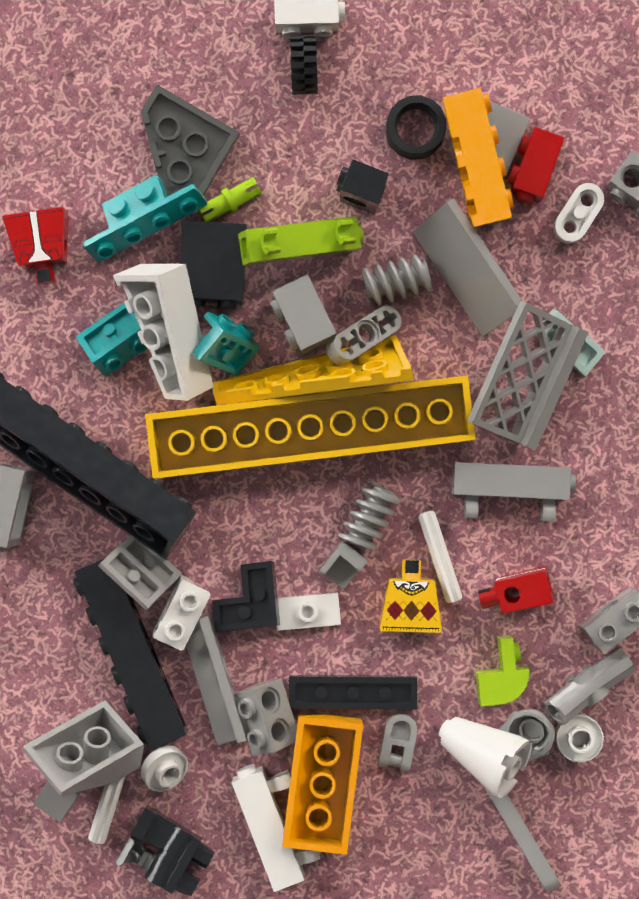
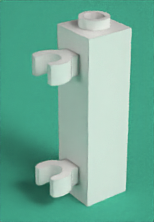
M250 764L236 771L238 776L233 777L232 785L273 891L276 892L304 881L305 872L302 865L321 859V853L318 851L282 847L285 821L274 792L289 788L291 779L289 770L268 778L263 766L255 768L254 764Z

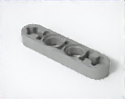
M486 789L546 892L549 894L562 886L509 796L506 795L503 798L492 795Z

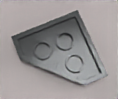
M156 85L141 110V115L157 174L163 181L167 196L176 193L190 184H194L204 196L240 133L175 94Z

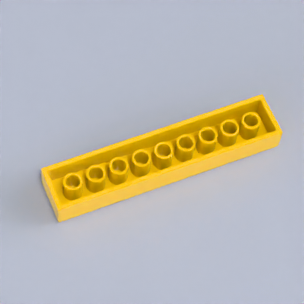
M468 375L145 414L152 478L154 479L476 440L474 424L467 421L472 411Z

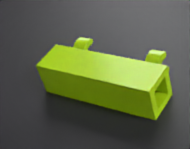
M357 216L246 229L238 234L243 266L354 252L362 248L361 243L363 242L364 234L362 226L358 224Z

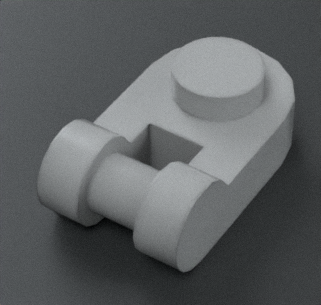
M398 712L388 718L379 752L378 767L387 768L389 765L399 767V771L409 773L417 738V725L409 714ZM392 745L404 747L402 755L391 753Z

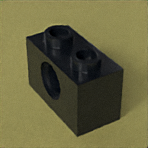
M352 159L349 168L343 166L336 184L338 185L336 191L340 192V202L375 215L386 188L389 173Z

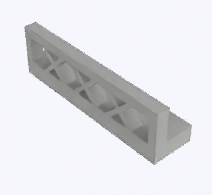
M211 613L200 616L186 646L217 746L234 740L237 741V744L247 741L234 697L235 690L217 632H215Z

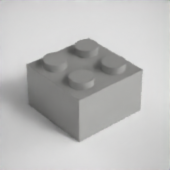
M308 274L272 291L274 300L270 302L271 308L278 322L285 321L289 328L284 333L292 351L299 349L301 355H304L327 344L330 339L336 336V331Z

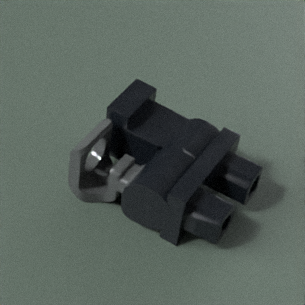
M147 805L115 864L123 866L124 863L136 862L138 867L145 869L144 877L151 883L164 888V890L173 894L174 890H177L180 893L192 896L200 878L186 871L190 861H193L206 869L215 851L201 842L203 837ZM142 840L159 848L157 853L154 855L150 853V850L143 846Z

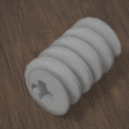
M416 254L412 255L410 265L404 258H400L398 268L395 267L393 262L387 261L385 272L379 264L374 265L373 275H371L366 267L362 268L361 271L369 304L370 299L374 298L378 306L382 305L383 295H386L390 302H394L395 292L397 291L403 299H406L407 289L409 288L415 296H418L420 285H423L428 293L431 292V279L424 256L421 262Z
M367 479L373 486V489L362 488L361 491L367 497V500L356 499L355 503L360 507L361 511L350 510L349 514L355 522H344L343 525L349 533H338L337 535L363 550H375L377 546L371 538L381 539L383 537V534L377 527L389 526V523L383 516H394L395 512L389 505H399L401 500L392 491Z

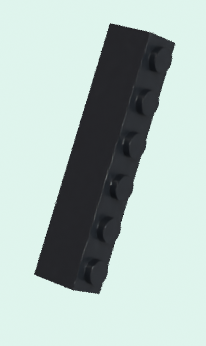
M102 559L74 571L77 578L73 579L78 594L80 596L85 595L89 605L86 608V613L92 626L97 625L102 637L98 638L104 655L110 654L114 664L111 667L113 678L117 685L122 684L127 695L123 697L125 706L130 715L135 713L139 723L136 726L138 737L144 744H148L150 750H153L185 736L188 728L133 598L98 566L104 560Z

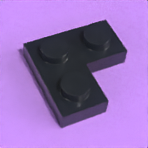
M266 561L240 565L243 597L212 600L215 632L221 633L280 626L274 562Z

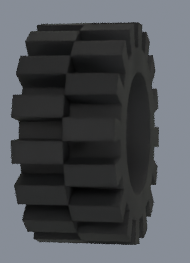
M290 35L292 95L318 94L316 35Z

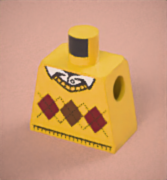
M402 559V578H388L379 622L380 631L442 633L435 580L421 579V560Z

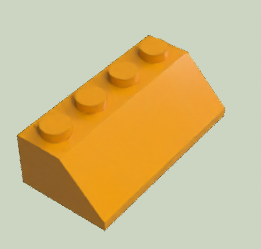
M331 714L298 716L282 847L347 855L363 732L361 718Z

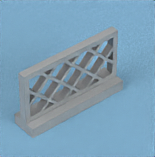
M520 301L467 421L536 450L589 332L526 302ZM527 312L533 314L535 327L524 332L523 321ZM554 325L558 326L552 341L548 343L545 330ZM538 334L541 347L529 352L526 339ZM519 343L522 357L511 362L510 350L512 346ZM543 354L542 364L539 370L534 372L532 359ZM524 364L527 377L516 382L513 369ZM506 373L509 386L497 392L496 382L498 377ZM529 384L530 391L526 399L521 402L518 390ZM511 394L514 406L502 411L500 399ZM493 403L496 416L486 421L480 420L485 407ZM516 414L517 420L512 431L508 432L505 419Z

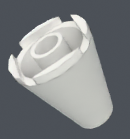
M454 717L452 720L447 719L439 731L441 745L492 795L499 798L506 796L517 783V780L514 779L519 769L524 771L531 755L532 743L525 737L463 718Z

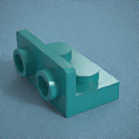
M125 303L76 336L91 362L103 376L117 371L125 362L147 349L144 343H141L137 334L141 330L134 312L129 314Z
M207 312L204 318L213 328L201 339L199 345L193 350V354L199 361L237 376L261 348L252 338L255 334L242 322L237 325L224 314L217 316Z

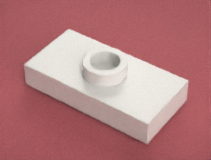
M338 592L278 598L280 626H277V631L341 625Z

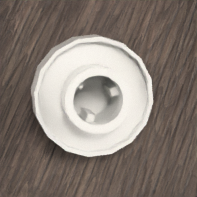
M577 714L564 725H558L556 728L555 742L557 748L564 757L573 762L583 763L590 761L599 754L603 747L604 736L601 727L593 718L586 714Z
M166 745L159 747L144 760L141 767V777L148 788L153 791L163 792L169 790L184 778L188 769L187 758L176 746Z

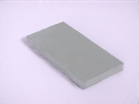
M451 199L412 232L483 337L514 316L522 299L455 199Z

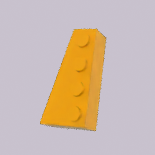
M480 87L442 97L471 225L476 227L512 218L510 208L514 207L510 188L505 189L503 177L507 176L503 157H497L495 145L500 144L496 126H490L487 113L492 112L489 94H482Z

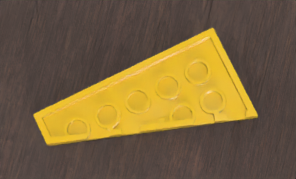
M393 335L385 338L345 365L335 364L328 357L327 353L214 381L213 394L216 405H226L414 381V377L397 336ZM352 346L346 347V348H342L341 351L344 352V351L348 350L349 348H351Z

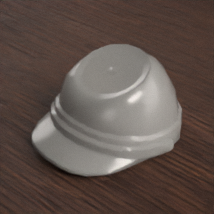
M536 709L513 711L499 729L525 737L532 743L528 762L549 755V750L554 743L555 731L553 723L544 712Z

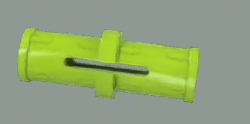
M250 177L230 190L227 188L221 190V195L210 199L205 207L198 210L199 214L209 209L213 210L201 217L203 221L210 222L228 211L233 213L238 210V206L257 196H261L262 193L259 187L246 192L248 188L257 184L256 180Z

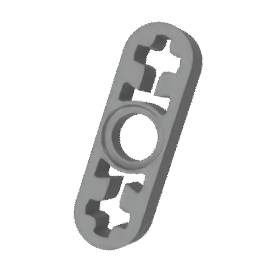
M384 305L328 341L326 346L328 357L338 365L349 363L400 329L402 320L399 312L392 306ZM385 318L388 324L379 329L376 323ZM359 327L367 330L370 335V342H366L360 337ZM349 341L352 347L342 352L340 346Z

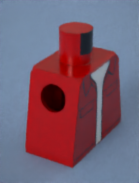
M64 207L3 216L17 264L22 269L34 268L36 285L55 283L53 265L67 263L69 216Z
M546 565L497 577L494 581V587L478 590L482 609L500 605L502 613L552 604L554 600ZM507 588H517L520 596H509Z

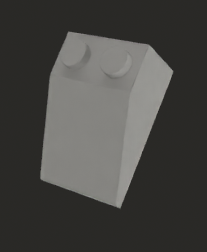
M104 700L23 746V751L58 794L65 796L115 783L140 768L144 743L107 701Z

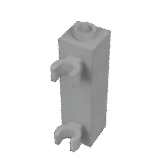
M453 462L451 494L464 495L463 517L478 518L479 496L540 498L539 521L555 522V499L570 500V493L574 494L576 489V476L571 474V468L461 462Z

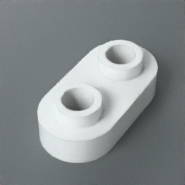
M585 183L578 186L561 210L553 225L554 234L561 242L571 244L579 241L604 204V194L597 185ZM581 197H590L592 200L591 206H584L581 203ZM571 222L575 226V231L567 233L564 230L565 223Z

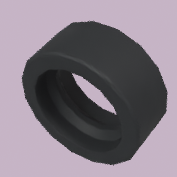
M422 95L408 96L399 100L391 108L386 121V138L390 147L399 156L410 160L424 159L433 155L441 146L447 130L446 117L442 108L433 99ZM419 109L431 116L435 131L433 137L426 144L411 146L400 138L397 132V124L400 117L407 111Z

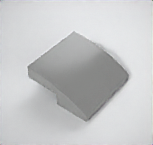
M131 535L98 565L145 610L150 608L182 575L169 560L163 559Z

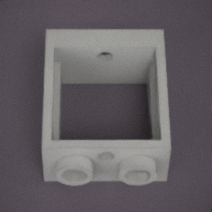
M0 464V552H3V550L9 551L10 547L19 546L36 471Z

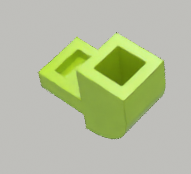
M510 635L497 636L500 668L475 670L477 697L481 707L509 703L518 698L528 684L529 668L527 666H516V662L521 661L520 646L518 642L513 641Z

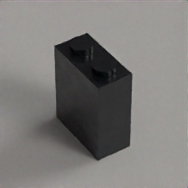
M182 221L180 264H186L196 308L205 307V302L218 303L217 308L236 309L237 304H244L246 266H243L238 234L248 229L247 224Z

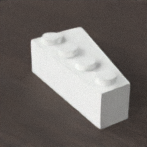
M139 264L113 275L117 286L123 285L128 297V300L124 301L129 314L134 312L141 328L137 332L142 344L144 343L150 349L152 357L149 359V362L164 398L188 401L213 388L209 364L199 361L193 354V350L201 342L202 334L186 264Z

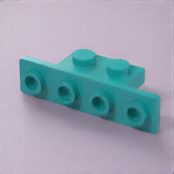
M156 174L102 204L109 228L84 241V249L97 262L111 258L114 254L133 244L139 243L144 238L167 228L176 221L207 205L206 198L194 184H190L176 193L167 196L163 181Z

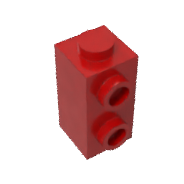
M537 127L533 128L530 136L523 135L518 149V153L523 154L519 166L513 164L507 180L508 183L512 184L510 191L516 195L515 199L528 205H533L534 201L541 202L565 137Z

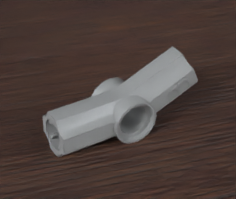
M617 647L593 665L583 666V671L576 676L572 674L568 677V683L544 702L546 705L545 710L551 719L555 720L559 725L566 724L585 707L592 706L608 695L610 688L636 671L634 664L621 647Z

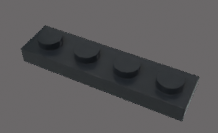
M289 675V704L291 709L417 710V676Z

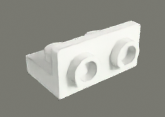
M181 575L152 631L153 638L180 651L184 650L207 604L210 592L194 585L191 579Z

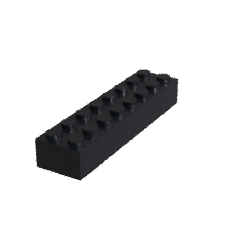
M0 372V446L167 560L189 529L196 514L190 502L180 496L174 497L160 481L154 478L148 479L139 473V469L135 464L126 459L120 460L112 454V450L101 441L94 442L88 438L80 426L72 422L68 424L59 418L58 413L47 404L40 405L32 399L31 394L21 386L14 387L5 380L4 375Z

